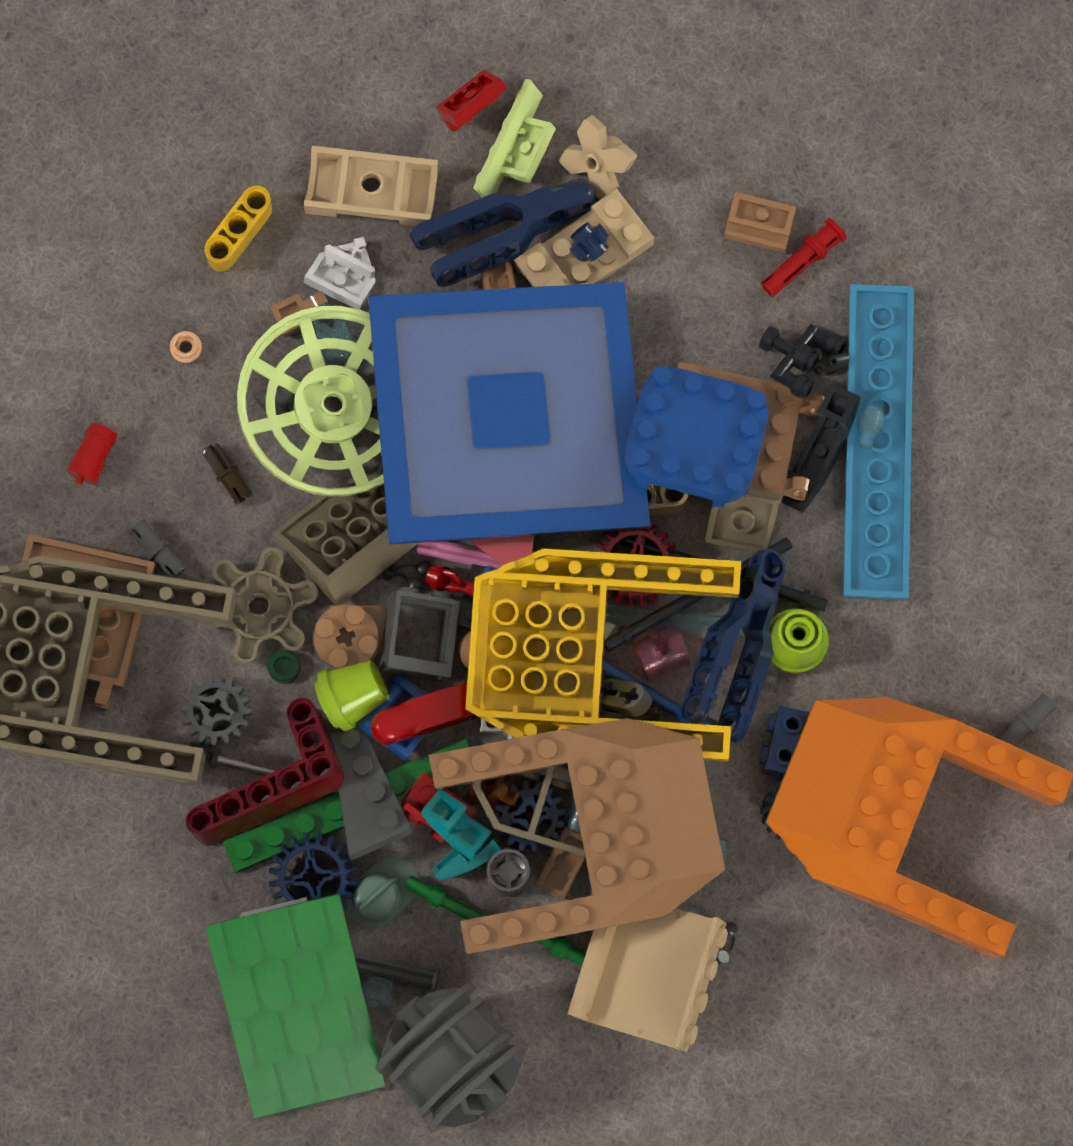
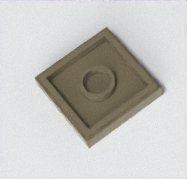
M749 489L746 497L742 496L736 501L726 503L724 507H712L704 543L754 553L769 547L781 495Z

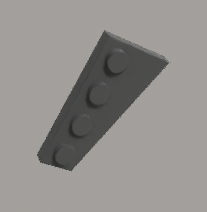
M359 722L356 723L355 728L347 732L340 730L330 735L344 772V780L339 787V794L351 861L412 834L411 828L366 733L358 726Z

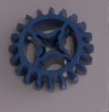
M309 832L303 833L304 843L302 844L299 843L296 836L291 837L290 840L294 848L290 850L287 845L282 844L280 849L286 856L283 858L279 855H274L272 858L274 862L281 864L280 868L270 867L268 871L272 875H278V879L269 881V887L280 886L281 889L273 894V899L277 900L284 896L286 898L284 902L297 900L288 888L291 885L305 886L309 890L312 900L322 898V884L325 881L341 877V884L335 894L339 893L340 898L344 895L352 899L354 893L346 889L347 885L357 886L358 880L348 878V874L356 873L358 868L357 866H346V863L351 861L350 856L347 854L342 857L340 854L344 851L346 845L341 843L337 849H334L332 844L335 841V837L332 835L328 838L327 844L322 843V832H317L315 842H310ZM314 849L331 855L339 867H321L316 861ZM304 851V870L294 875L286 876V868L289 861L296 854ZM309 860L312 861V866L315 868L316 873H330L329 875H323V880L318 879L317 893H315L314 885H312L310 880H296L303 878L304 873H309L307 870L310 868ZM341 899L342 907L344 910L347 907V905Z

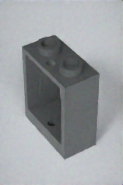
M400 587V590L390 594L379 671L443 682L451 678L460 601L452 600L449 594L432 592L431 596L419 594V589L413 587ZM400 606L442 613L436 662L394 655Z

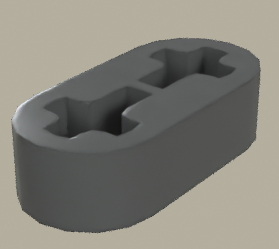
M613 678L601 682L600 706L604 710L638 717L650 708L652 697L642 685Z

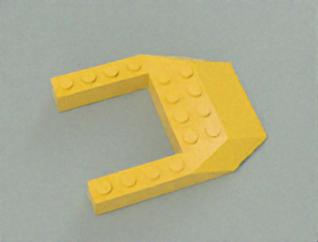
M541 549L493 571L476 576L474 581L465 709L514 738L620 720L599 718L607 590L739 598L741 561ZM635 720L699 738L703 760L729 761L731 726Z

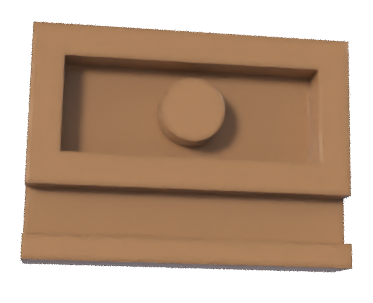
M735 192L723 238L785 253L797 207Z

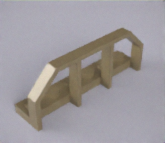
M555 766L520 773L521 776L539 781L540 775L545 776L528 832L500 824L480 787L482 781L473 783L472 787L494 829L585 857L584 849L535 835L550 784L566 790L571 789L572 785L568 768Z

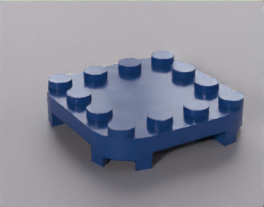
M656 367L653 374L647 377L641 389L626 442L624 465H626L629 473L637 480V485L647 490L650 484L713 500L712 507H724L726 503L736 501L742 496L746 497L751 487L768 422L766 396L764 393L743 384L681 368Z

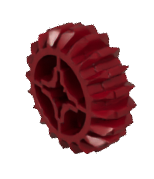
M656 524L651 526L649 532L645 531L646 528L639 530L628 529L629 531L626 532L616 530L618 535L615 538L607 531L604 533V536L610 543L608 545L602 542L597 543V548L605 553H613L615 548L623 541L636 538L633 549L629 554H637L638 548H640L639 555H644L645 540H648L659 548L662 556L680 557L679 554L669 555L668 552L674 550L676 544L675 542H670L664 545L663 542L669 537L666 531L659 537L655 536L658 531V525ZM607 590V597L614 591L617 592L614 602L617 604L622 601L623 596L628 597L627 607L632 608L634 598H639L641 608L646 607L644 597L650 596L653 604L658 603L655 593Z

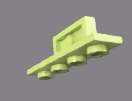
M525 79L521 89L517 92L515 102L502 123V129L494 145L489 150V156L481 172L476 177L473 189L481 198L497 193L504 177L531 183L556 130L551 122L533 118L543 95L529 79Z

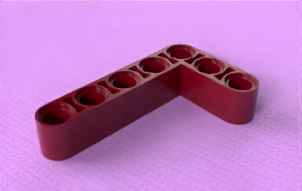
M303 697L297 698L289 704L286 711L287 719L302 758L301 760L190 810L185 820L186 827L201 844L206 846L215 845L331 793L342 785L344 772L325 719L311 700ZM310 714L307 719L301 721L304 716ZM320 741L317 746L311 748L315 742ZM330 768L325 775L320 776L325 769ZM299 782L297 787L290 789L294 783ZM269 795L266 801L260 803L265 796ZM236 809H239V811L237 812V814H235L234 816H231V814H232L233 811H235ZM209 822L208 826L201 830V827Z

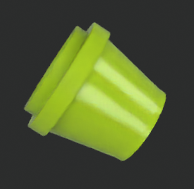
M788 609L778 613L771 619L769 629L774 653L771 663L777 669L789 674H803L815 669L823 661L828 650L829 637L824 623L815 614L803 609ZM797 629L802 630L805 638L802 640L795 639L793 631Z
M372 660L334 670L326 668L317 673V680L314 682L318 700L327 718L335 728H341L345 732L355 728L359 720L389 700V692L385 681Z

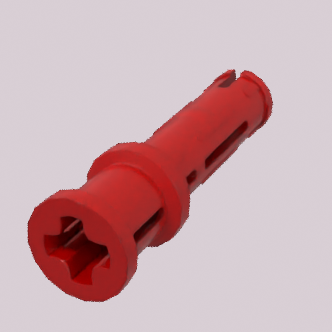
M828 218L825 220V225L813 236L808 235L804 239V245L795 254L760 282L761 287L770 297L774 298L816 260L825 259L827 252L838 242L843 243L847 239L845 232L833 219Z

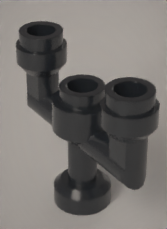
M810 324L797 340L795 346L780 338L779 329L769 326L759 342V348L765 352L775 349L786 355L771 373L770 378L788 387L794 396L806 399L814 387V382L803 374L795 375L790 372L792 367L802 372L806 370L809 372L813 371L820 356L816 354L815 349L809 346L812 342L820 345L826 354L832 356L841 354L847 341L835 332L827 333Z

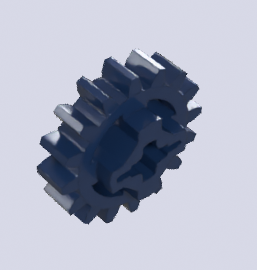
M524 781L523 789L520 791L512 785L510 789L519 793L517 800L521 798L522 805L517 811L508 813L511 805L505 803L504 806H496L495 811L502 815V817L497 818L499 823L510 827H518L528 832L530 827L528 821L525 819L521 820L520 817L525 816L526 810H532V814H534L537 805L534 802V797L539 798L541 782H537L534 789H531L528 782ZM550 787L545 800L549 808H543L535 835H538V830L543 823L552 822L550 828L542 837L558 841L560 836L555 830L564 829L565 824L558 821V818L565 816L566 811L557 809L562 799L558 797L552 800L553 789ZM502 831L498 833L500 838L509 837L507 842L509 848L515 843L519 844L520 853L524 852L526 846H530L532 853L536 854L537 845L541 844ZM541 844V845L543 846V848H545L546 850L549 849V847H550V846Z

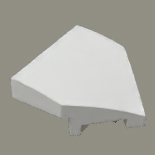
M364 237L354 239L352 243L339 246L325 245L324 252L319 253L305 275L304 283L319 291H323L324 294L352 308L361 310L376 282L374 278L375 269L371 265Z

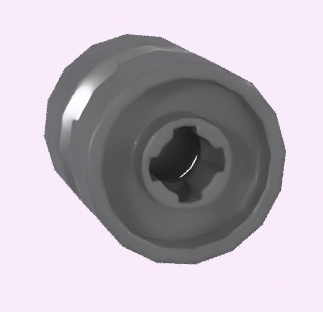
M514 849L499 850L492 855L487 866V880L493 892L503 897H513L525 890L530 876V867L525 856Z

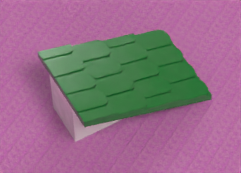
M339 893L309 901L305 897L241 913L239 918L205 926L254 1118L385 1087L383 1073L379 1074L375 1070L379 1056Z

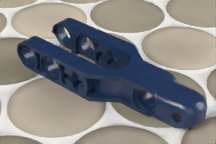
M579 178L556 187L545 186L522 196L493 193L421 222L412 229L410 238L416 249L426 250L439 244L441 246L446 245L447 241L468 232L473 234L507 219H523L519 226L437 259L430 267L431 275L438 286H451L516 259L525 253L535 236L586 214L595 203V190L589 181Z
M760 549L751 557L745 576L740 580L739 598H732L727 614L707 630L681 706V716L684 720L693 724H700L707 718L713 700L716 701L718 694H716L722 673L724 670H727L736 640L742 629L745 635V643L717 723L718 726H732L736 720L735 727L730 735V741L733 743L741 741L748 731L774 654L769 625L785 574L784 561L777 551ZM779 566V571L775 574V570ZM710 673L709 678H708L707 682L705 683V680H706L708 674ZM746 690V695L744 699L740 702L741 696ZM699 705L697 712L694 714L696 707Z

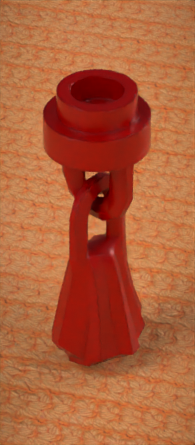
M442 564L433 565L429 568L426 574V582L430 584L432 589L437 591L448 590L451 592H458L460 590L473 597L474 582L460 579L448 566Z

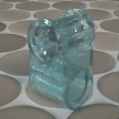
M323 319L314 320V328L319 339L339 338L355 342L344 320L330 319L333 320V327L328 328L327 324H323ZM341 349L322 350L328 365H345L351 355V352Z

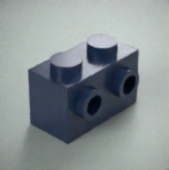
M779 706L777 714L770 713L766 732L772 733L769 746L763 744L759 764L765 765L763 774L779 778L784 777L809 712Z

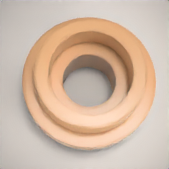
M179 332L170 342V352L178 362L191 363L200 356L202 343L200 338L192 332ZM184 343L192 345L191 351L187 353L182 352L180 347Z

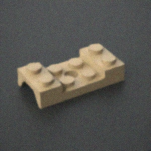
M312 146L308 191L304 200L305 214L328 217L346 214L398 220L399 225L416 226L432 218L439 169L438 160ZM368 178H375L380 182V187L374 192H368L362 187L363 182Z
M616 188L592 205L591 210L545 243L541 244L539 242L514 260V268L519 274L526 277L532 287L596 284L653 246L655 237ZM587 222L595 227L601 224L609 234L605 242L609 248L593 262L579 261L570 251L571 244L574 243L570 236Z

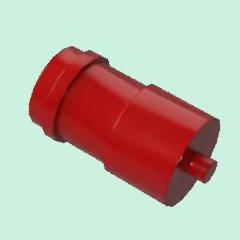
M94 422L90 424L85 431V437L79 449L76 450L66 470L68 474L76 478L75 483L82 485L83 482L96 485L106 464V458L112 446L116 443L117 433L101 424Z

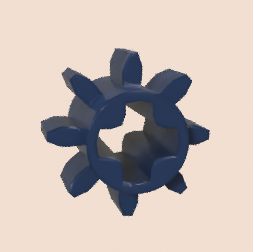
M587 222L570 236L574 242L571 244L570 251L579 261L582 258H587L590 262H593L609 248L605 243L609 234L601 224L595 227Z

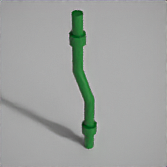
M410 875L405 884V887L427 898V903L436 908L441 906L465 920L493 915L480 913L447 895L445 889L437 885L432 887ZM559 936L558 938L554 937L535 941L550 949V954L560 959L565 957L582 967L586 954L570 946L571 942Z

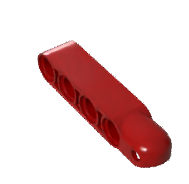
M467 682L382 710L373 718L370 728L372 735L379 743L392 745L479 717L465 709Z

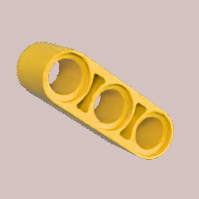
M252 186L245 190L207 240L205 255L208 265L217 272L229 270L270 217L272 202L269 192L264 187ZM257 199L265 202V205L260 209H253L249 206L252 201ZM237 224L247 227L241 234L231 232L232 227ZM218 249L228 251V254L222 259L212 257L213 252Z

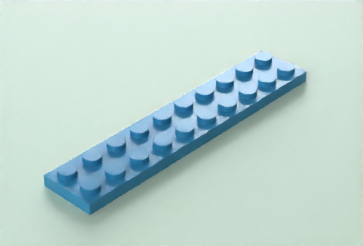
M850 284L847 391L860 396L861 399L854 422L846 439L843 598L908 601L914 287Z

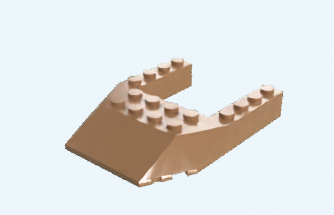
M626 718L429 755L436 789L568 764L593 894L592 896L460 921L466 954L666 916L725 870L699 738Z

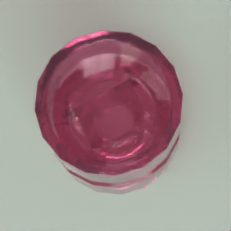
M677 626L660 631L657 638L649 635L633 641L638 663L647 681L664 675L667 668L671 671H676L690 666L688 651ZM667 650L668 654L662 656L661 651Z

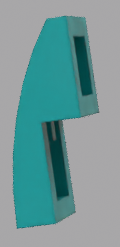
M439 789L424 807L421 815L446 842L472 861L488 841L492 832L465 814L467 806L442 789Z
M489 837L472 861L454 848L431 871L439 880L462 875L491 859L492 855L502 849Z

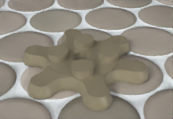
M275 547L263 550L258 566L250 572L240 571L233 562L225 559L216 562L213 566L212 573L215 580L222 586L234 588L237 598L231 629L234 630L237 636L233 654L235 659L242 664L251 663L256 659L259 645L266 639L278 640L288 651L301 649L305 643V635L293 623V613L299 606L309 605L318 597V589L313 582L302 581L296 584H289L282 579L280 571L284 563V556ZM257 598L265 599L268 602L266 613H252L250 610L251 602ZM201 624L205 629L215 630L219 628V626Z

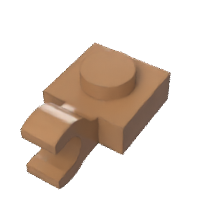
M323 291L312 295L302 301L299 293L271 306L270 309L276 321L279 322L283 318L301 310L329 306ZM299 325L284 332V337L286 338L300 331Z

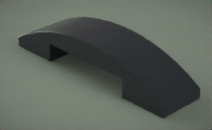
M831 384L817 411L820 417L793 471L788 470L786 478L805 477L810 479L805 500H796L783 496L781 503L803 513L813 501L830 474L846 442L859 407L860 396Z

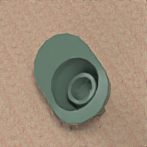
M394 857L382 859L374 864L357 879V886H351L349 889L354 893L352 899L346 898L347 912L350 917L360 926L371 929L382 927L390 922L411 903L417 894L405 887L410 875L418 878L411 865L403 859Z

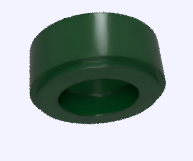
M288 650L275 652L269 658L267 664L270 677L280 684L293 682L298 677L301 669L298 657Z

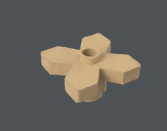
M591 115L583 120L577 130L581 145H571L566 148L559 159V163L571 174L588 172V179L594 187L595 196L601 200L619 186L614 172L624 173L629 170L636 160L637 154L618 137L607 136L606 126Z

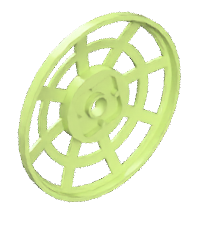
M319 306L289 315L271 326L257 340L247 355L241 370L237 389V413L242 433L249 448L260 463L275 477L307 493L328 497L350 496L370 491L384 484L383 474L368 481L362 464L370 461L381 452L380 439L361 455L357 454L352 438L357 436L363 429L380 435L379 421L370 417L372 400L377 398L376 385L368 387L362 377L356 373L363 359L367 360L374 367L373 351L368 349L372 342L370 315L368 312L344 306ZM319 319H342L354 321L365 326L357 343L339 338L317 340L312 321ZM299 325L305 344L298 346L288 353L276 368L259 359L262 352L275 338L288 329ZM339 349L349 351L351 355L345 367L338 365L325 366L321 350ZM308 354L313 371L308 373L301 382L285 374V371L296 360ZM252 370L269 380L265 397L267 418L249 422L246 394ZM278 385L295 394L294 411L276 415L275 396ZM331 396L337 397L342 403V408L337 412L328 411L324 406L326 398ZM299 423L301 428L310 436L303 451L299 450L288 440L281 428ZM272 431L282 448L297 459L290 475L280 470L268 459L259 447L254 437L255 434ZM321 442L339 443L345 460L328 461L315 458L314 456ZM309 466L324 470L349 469L356 485L346 488H326L302 482V479Z

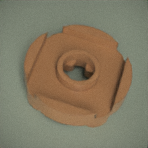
M343 604L334 606L321 615L315 625L312 640L314 650L320 660L328 666L330 665L338 669L370 660L377 649L379 634L376 623L369 613L359 606ZM345 629L347 632L352 631L355 637L351 639V646L347 647L344 642H337L336 638L340 636L339 630Z

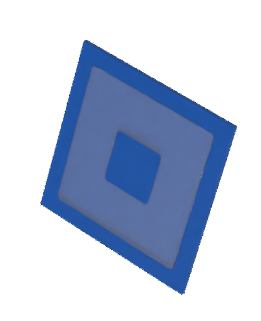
M624 282L368 296L389 545L650 528L647 489L637 485V480L629 473L626 465H624L626 442L637 407Z

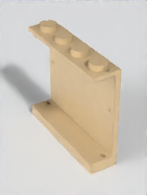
M675 908L666 916L593 930L567 1014L582 1021L687 1052L689 1045L694 1044L697 1037L698 1027L696 1022L699 1012L702 1013L707 1005L708 994L706 989L709 980L712 981L717 972L718 962L715 960L719 948H723L727 940V923L717 917L712 919Z

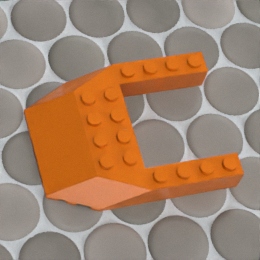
M889 697L815 700L766 823L775 834L782 838L785 846L792 854L797 856L813 879L991 958L1004 957L1016 925L896 872L941 758L1051 807L1064 803L1073 779V772L960 721Z

